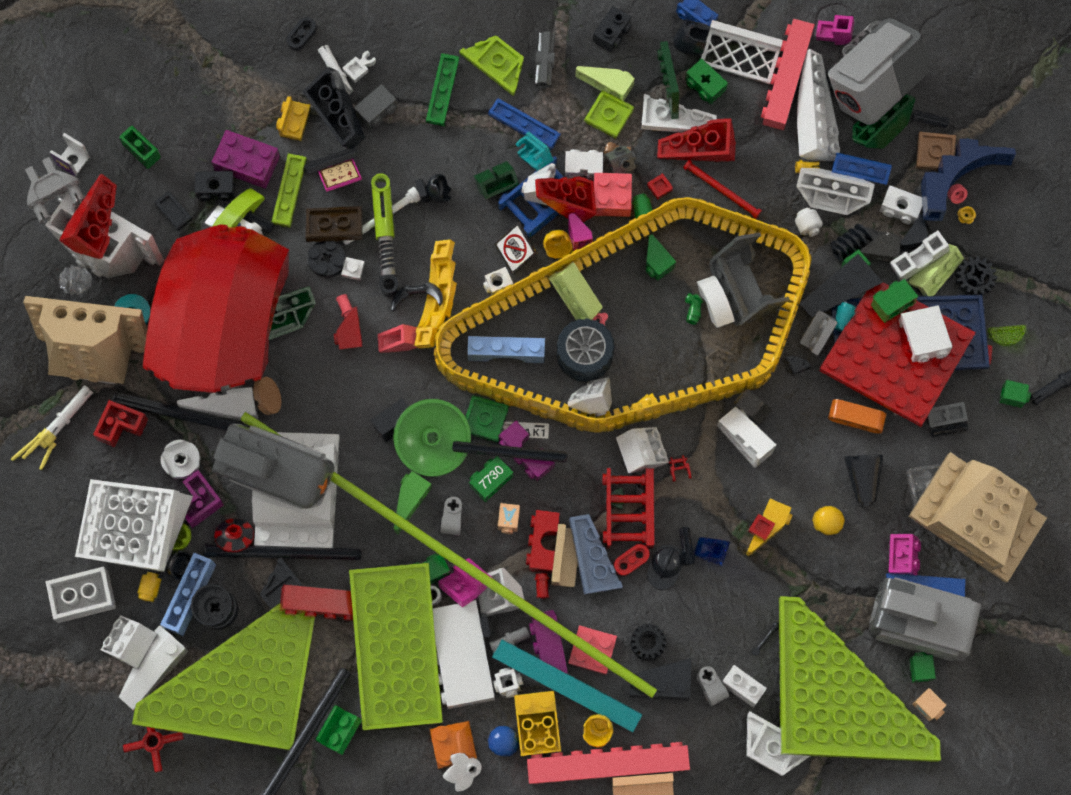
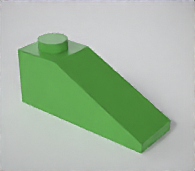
M413 471L409 475L406 474L401 480L402 485L396 512L407 521L432 489L431 483ZM394 524V531L396 534H399L402 529Z

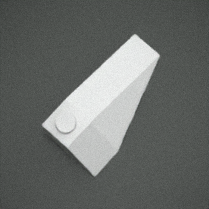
M252 387L226 390L227 394L225 395L211 393L205 399L204 397L197 396L177 401L180 408L220 418L241 421L242 415L247 412L258 419L257 401L253 397Z
M161 625L154 631L157 633L138 668H132L119 695V698L133 711L135 710L136 703L147 697L189 652Z

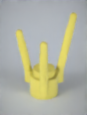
M44 428L32 441L18 451L11 460L14 461L26 451L22 456L25 459L39 445L44 449L49 447L39 467L40 470H43L53 448L57 445L54 443L56 436Z

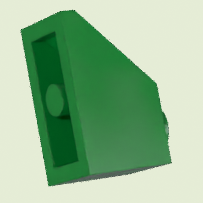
M651 234L648 240L646 272L651 278L655 277L659 281L675 268L676 261Z

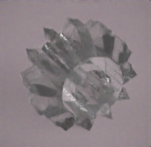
M71 265L70 268L65 267L63 272H61L59 285L64 290V293L70 292L71 296L73 294L80 296L81 293L86 294L88 289L91 288L92 276L87 268L81 269L80 265L78 267Z

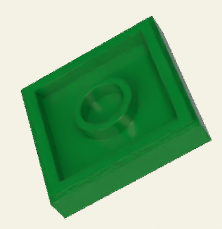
M472 395L466 414L471 435L498 443L509 405Z

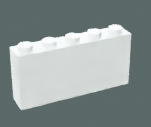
M476 600L464 607L454 604L433 608L437 664L440 665L441 673H438L439 685L444 686V692L441 693L443 705L447 704V708L451 709L495 700Z

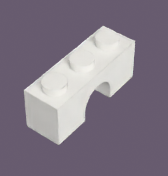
M936 231L924 239L921 246L908 254L905 252L891 261V268L900 280H907L950 251L949 245L940 232Z

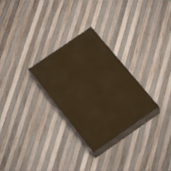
M362 206L307 208L306 242L363 240Z

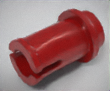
M547 573L536 574V578H534V581H536V598H549L548 580L550 578L547 577Z

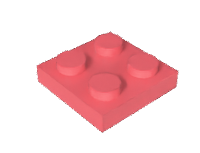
M579 625L576 635L611 658L617 636ZM573 645L569 665L604 675L607 674V667Z

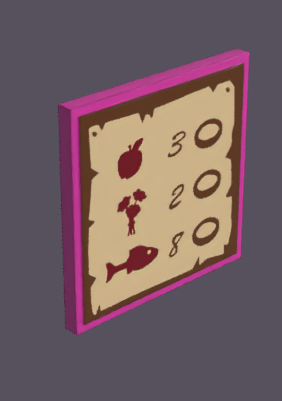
M353 158L318 171L326 192L362 180Z

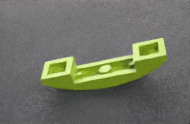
M251 188L244 191L222 211L212 226L224 224L235 228L249 211L254 212L265 199L264 196Z

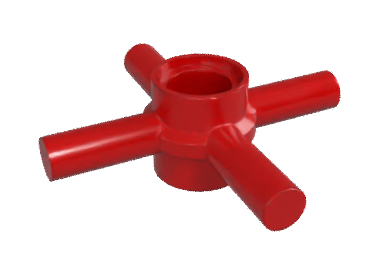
M147 727L148 733L145 734L143 740L124 744L123 751L125 753L144 748L152 755L154 772H161L163 770L159 751L165 743L183 740L184 735L177 732L163 736L155 728ZM152 737L158 738V744L155 747L149 746V740Z

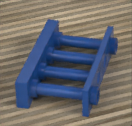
M554 156V157H553L554 160H553L552 162H550L549 164L553 163V164H555V166H556V165H557V158ZM556 169V173H555L554 178H555V179H561L562 177H564V176ZM527 178L510 193H505L499 198L498 208L502 211L507 206L524 224L523 235L529 240L560 213L551 207L543 208L539 203L527 201L538 213V217L534 220L527 218L513 202L520 195L524 198L522 186L524 182H527Z

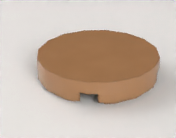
M267 376L255 381L253 397L255 401L258 400L259 405L257 406L259 410L266 415L278 413L282 402L276 383Z

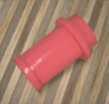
M347 294L336 298L342 311L341 316L344 318L352 309Z

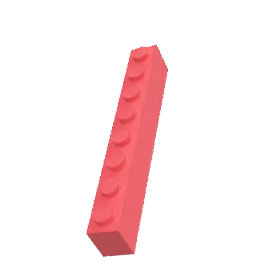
M682 742L670 743L671 747H663L662 744H652L650 749H643V746L640 745L631 746V750L623 751V747L611 748V752H603V749L591 750V754H583V751H572L569 756H563V752L551 753V757L543 758V754L531 755V759H527L529 784L688 771L690 770L688 745L683 746Z

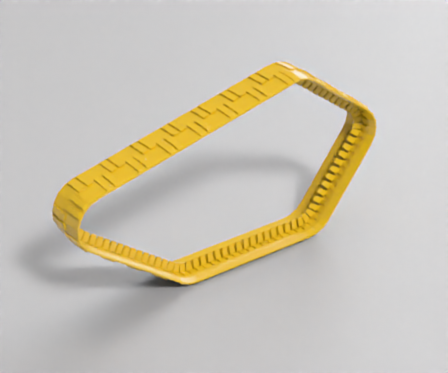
M689 197L674 198L661 204L660 207L645 215L642 214L619 229L608 232L604 237L597 238L596 241L579 250L576 249L553 264L542 267L538 272L531 273L521 281L505 287L504 290L497 291L496 294L479 303L476 302L470 308L467 307L462 312L451 317L444 324H441L438 333H436L434 340L436 349H434L435 362L438 371L444 375L448 382H451L461 390H468L472 394L477 393L494 399L496 402H503L505 405H512L529 411L531 414L540 415L542 418H549L567 424V426L572 428L576 427L580 431L610 432L615 428L617 430L629 424L640 421L645 422L651 418H659L661 415L678 410L684 411L687 408L691 409L703 403L714 400L719 401L724 399V397L729 398L738 393L760 388L761 385H764L770 379L771 373H774L786 343L785 338L787 339L798 309L797 304H800L808 281L809 267L812 261L811 254H809L807 245L797 235L787 231V229L778 228L776 225L758 221L750 216L718 207L701 199ZM685 216L686 219L694 217V221L697 222L702 220L703 224L706 225L711 223V227L714 228L719 226L721 227L720 230L725 232L728 229L730 230L729 233L734 235L739 233L738 236L760 232L761 237L756 242L760 244L765 242V246L768 247L773 245L774 249L777 250L782 248L781 251L787 254L793 263V275L799 276H792L790 282L795 285L789 284L787 290L793 294H785V297H789L790 300L782 306L787 311L780 310L778 316L783 319H776L775 324L781 328L774 327L772 331L773 334L779 337L770 336L769 342L775 345L767 344L766 350L772 354L764 353L760 364L750 370L751 376L747 371L742 373L743 379L740 378L739 374L733 375L734 381H731L730 377L723 378L724 384L718 379L714 381L715 387H713L711 382L705 383L706 389L703 388L702 384L697 385V392L694 391L693 387L687 388L688 394H685L684 390L678 391L679 397H676L674 392L669 393V400H667L665 395L659 396L660 402L657 401L656 397L651 398V405L648 404L647 400L641 401V408H639L638 403L632 404V410L629 409L628 405L623 406V413L620 412L619 408L613 409V416L610 411H606L604 416L601 415L596 418L595 414H590L587 417V413L581 412V414H578V410L574 408L569 411L568 404L564 403L563 407L560 408L561 402L557 400L552 405L550 404L551 398L546 397L543 402L541 401L542 395L537 394L534 399L532 398L533 392L527 391L526 395H523L524 389L521 388L514 392L515 386L509 385L508 389H505L506 383L500 382L496 386L497 380L492 378L487 383L488 377L483 375L479 380L478 373L473 372L470 377V371L464 369L461 374L463 368L452 361L450 349L455 338L460 336L459 330L463 334L467 332L466 326L472 329L476 327L474 322H477L479 325L484 323L483 317L487 320L493 318L492 312L495 316L501 314L499 309L502 308L503 311L508 310L509 303L512 307L518 305L516 300L518 299L520 302L525 301L524 295H527L529 298L533 297L534 290L537 294L542 292L541 286L545 289L550 288L549 282L551 281L549 277L554 273L563 271L570 263L574 262L579 271L584 269L583 264L586 267L592 265L590 260L597 263L600 261V255L603 259L608 257L607 251L613 254L617 252L615 247H618L620 250L625 248L624 242L630 245L633 243L632 238L636 241L640 240L641 233L645 237L650 234L649 229L652 232L657 231L656 225L662 228L666 226L664 221L670 224L673 220L685 219Z

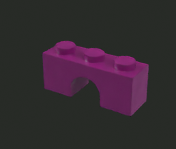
M516 420L499 435V444L502 446L522 447L529 439V433ZM512 458L518 465L522 464L525 467V473L530 479L535 478L537 482L555 467V462Z

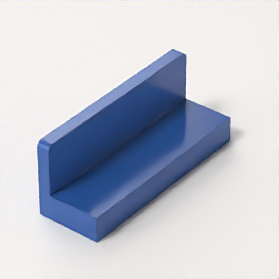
M836 153L832 172L887 185L892 165Z

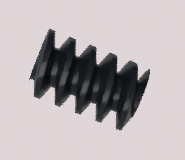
M856 224L854 228H850L848 232L843 233L836 241L831 242V250L836 259L843 263V256L847 258L850 256L848 252L851 254L856 252L854 248L862 250L860 244L867 246L866 239L872 242L873 238L863 225Z

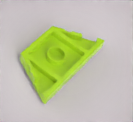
M495 35L486 41L475 43V46L467 49L462 48L459 51V54L512 96L515 95L524 62V57Z

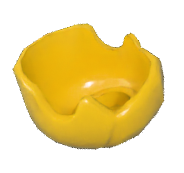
M554 230L546 234L543 245L547 256L558 259L570 254L572 251V241L567 232Z
M833 506L819 508L814 513L812 520L814 528L825 535L838 534L843 529L845 523L843 513Z
M592 715L583 725V738L590 746L596 748L605 746L613 735L612 722L604 715Z

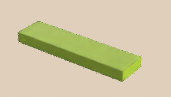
M288 154L272 218L274 225L291 227L304 174V165L307 161V158L294 154Z

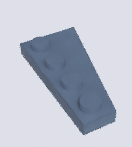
M590 515L570 517L569 522L584 595L623 588L621 581H619L614 566L607 556V551L599 539V534Z

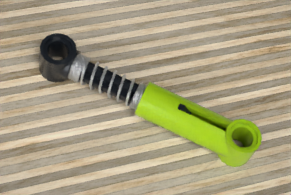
M376 174L372 178L371 186L375 234L381 249L379 251L381 253L379 256L381 258L380 263L382 264L380 266L382 268L380 290L383 295L392 297L399 291L397 275H395V267H393L395 263L392 256L394 254L392 252V241L395 235L391 187L387 175ZM384 182L386 186L384 188H377L376 184ZM380 196H384L385 211L382 212ZM387 282H392L395 286L388 290L384 285Z

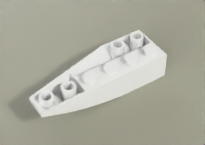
M809 49L807 50L802 70L797 105L799 156L811 162L834 161L836 153L840 152L839 131L821 54Z

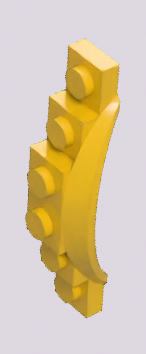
M452 240L435 241L434 251L431 255L429 282L435 284L441 290L443 303L439 306L437 300L427 294L424 311L416 328L417 335L414 346L417 348L434 347V340L441 324H444L445 318H450L457 285L453 281L456 263L451 260L455 244Z

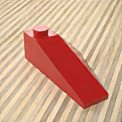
M712 119L707 121L706 124L698 127L694 126L682 133L678 132L659 139L657 158L713 162L735 161L736 142L732 119Z
M103 174L99 175L67 223L59 241L73 252L102 259L110 242L108 232L109 226H112L110 216L111 209L114 207L117 185Z
M580 176L535 180L536 197L567 219H569L571 213H574L582 222H585L596 215L594 181Z

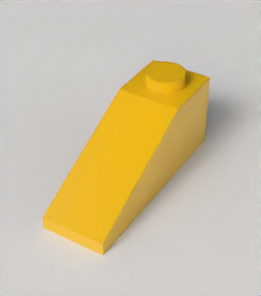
M769 499L762 516L774 522L775 526L765 542L755 535L753 536L746 553L747 556L753 554L782 530L785 524L789 525L793 516L790 514L791 507Z

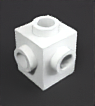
M504 668L495 674L494 687L496 692H500L502 696L511 698L514 695H518L517 692L522 691L520 685H523L521 674H517L514 669ZM508 681L513 682L512 686L506 687Z

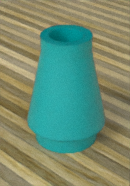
M842 302L838 306L835 318L837 324L834 329L843 331L856 314L854 312L856 308L853 305Z

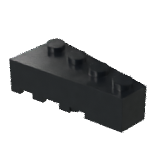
M327 67L302 92L341 146L352 150L365 139V135L339 71Z

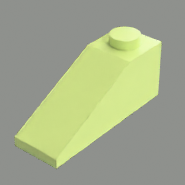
M577 66L575 77L600 91L604 90L622 101L626 99L633 88L635 80L629 72H623L619 69Z

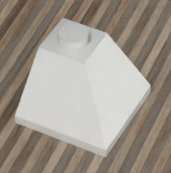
M504 568L487 573L494 580L524 599L522 587ZM488 587L478 596L481 614L485 613L487 616L519 609Z

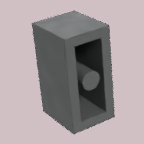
M381 84L357 104L354 110L357 117L369 129L379 126L384 117L395 112L397 101Z

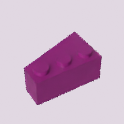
M554 610L543 612L557 622ZM531 617L532 623H529L531 635H535L536 642L533 643L535 655L539 654L541 660L568 674L561 636Z

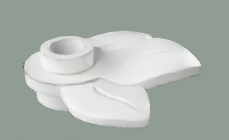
M464 753L451 755L450 758L453 766L444 773L443 778L448 782L455 783V790L457 792L463 791L471 786L474 777L478 776L481 772L482 766L477 759L468 758ZM472 766H475L472 771H469Z

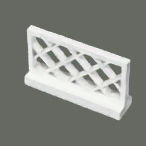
M712 20L701 59L705 60L706 55L713 51L718 60L712 63L705 61L712 68L770 84L783 40ZM712 35L719 36L723 43L714 47L710 41ZM736 41L740 48L731 52L727 43ZM725 45L729 54L720 58L716 49ZM751 45L756 48L758 53L749 57L745 48ZM742 50L747 59L737 63L734 54ZM766 51L775 52L774 59L767 62L762 53ZM760 55L764 64L755 68L751 59ZM731 56L735 65L730 68L725 67L722 60ZM748 61L753 70L747 73L742 72L740 65ZM766 66L769 71L768 79L760 77L757 71Z

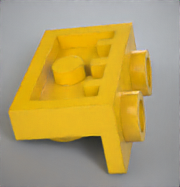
M288 96L286 102L283 101L282 117L278 118L276 124L279 135L301 141L311 106L292 101V97Z

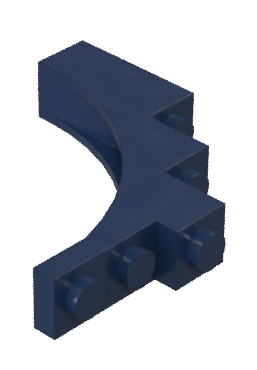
M959 139L955 149L956 156L942 155L938 165L939 173L925 172L921 182L923 220L942 221L946 213L947 193L951 186L960 177L976 168L991 164L1011 166L1016 155L1015 148L978 146V140Z

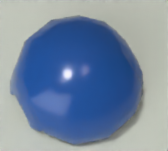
M496 727L490 732L488 738L489 748L498 756H512L519 749V735L511 727Z

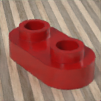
M637 544L619 556L614 563L616 573L620 576H627L645 564L650 555L648 548L645 545ZM636 553H642L643 557L637 558ZM623 563L627 565L625 570L620 568V565Z

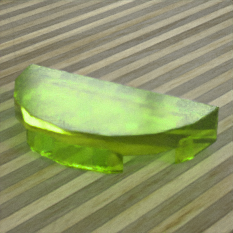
M1026 325L988 328L987 331L994 342L1002 346H1011L1017 344L1023 338L1026 332Z

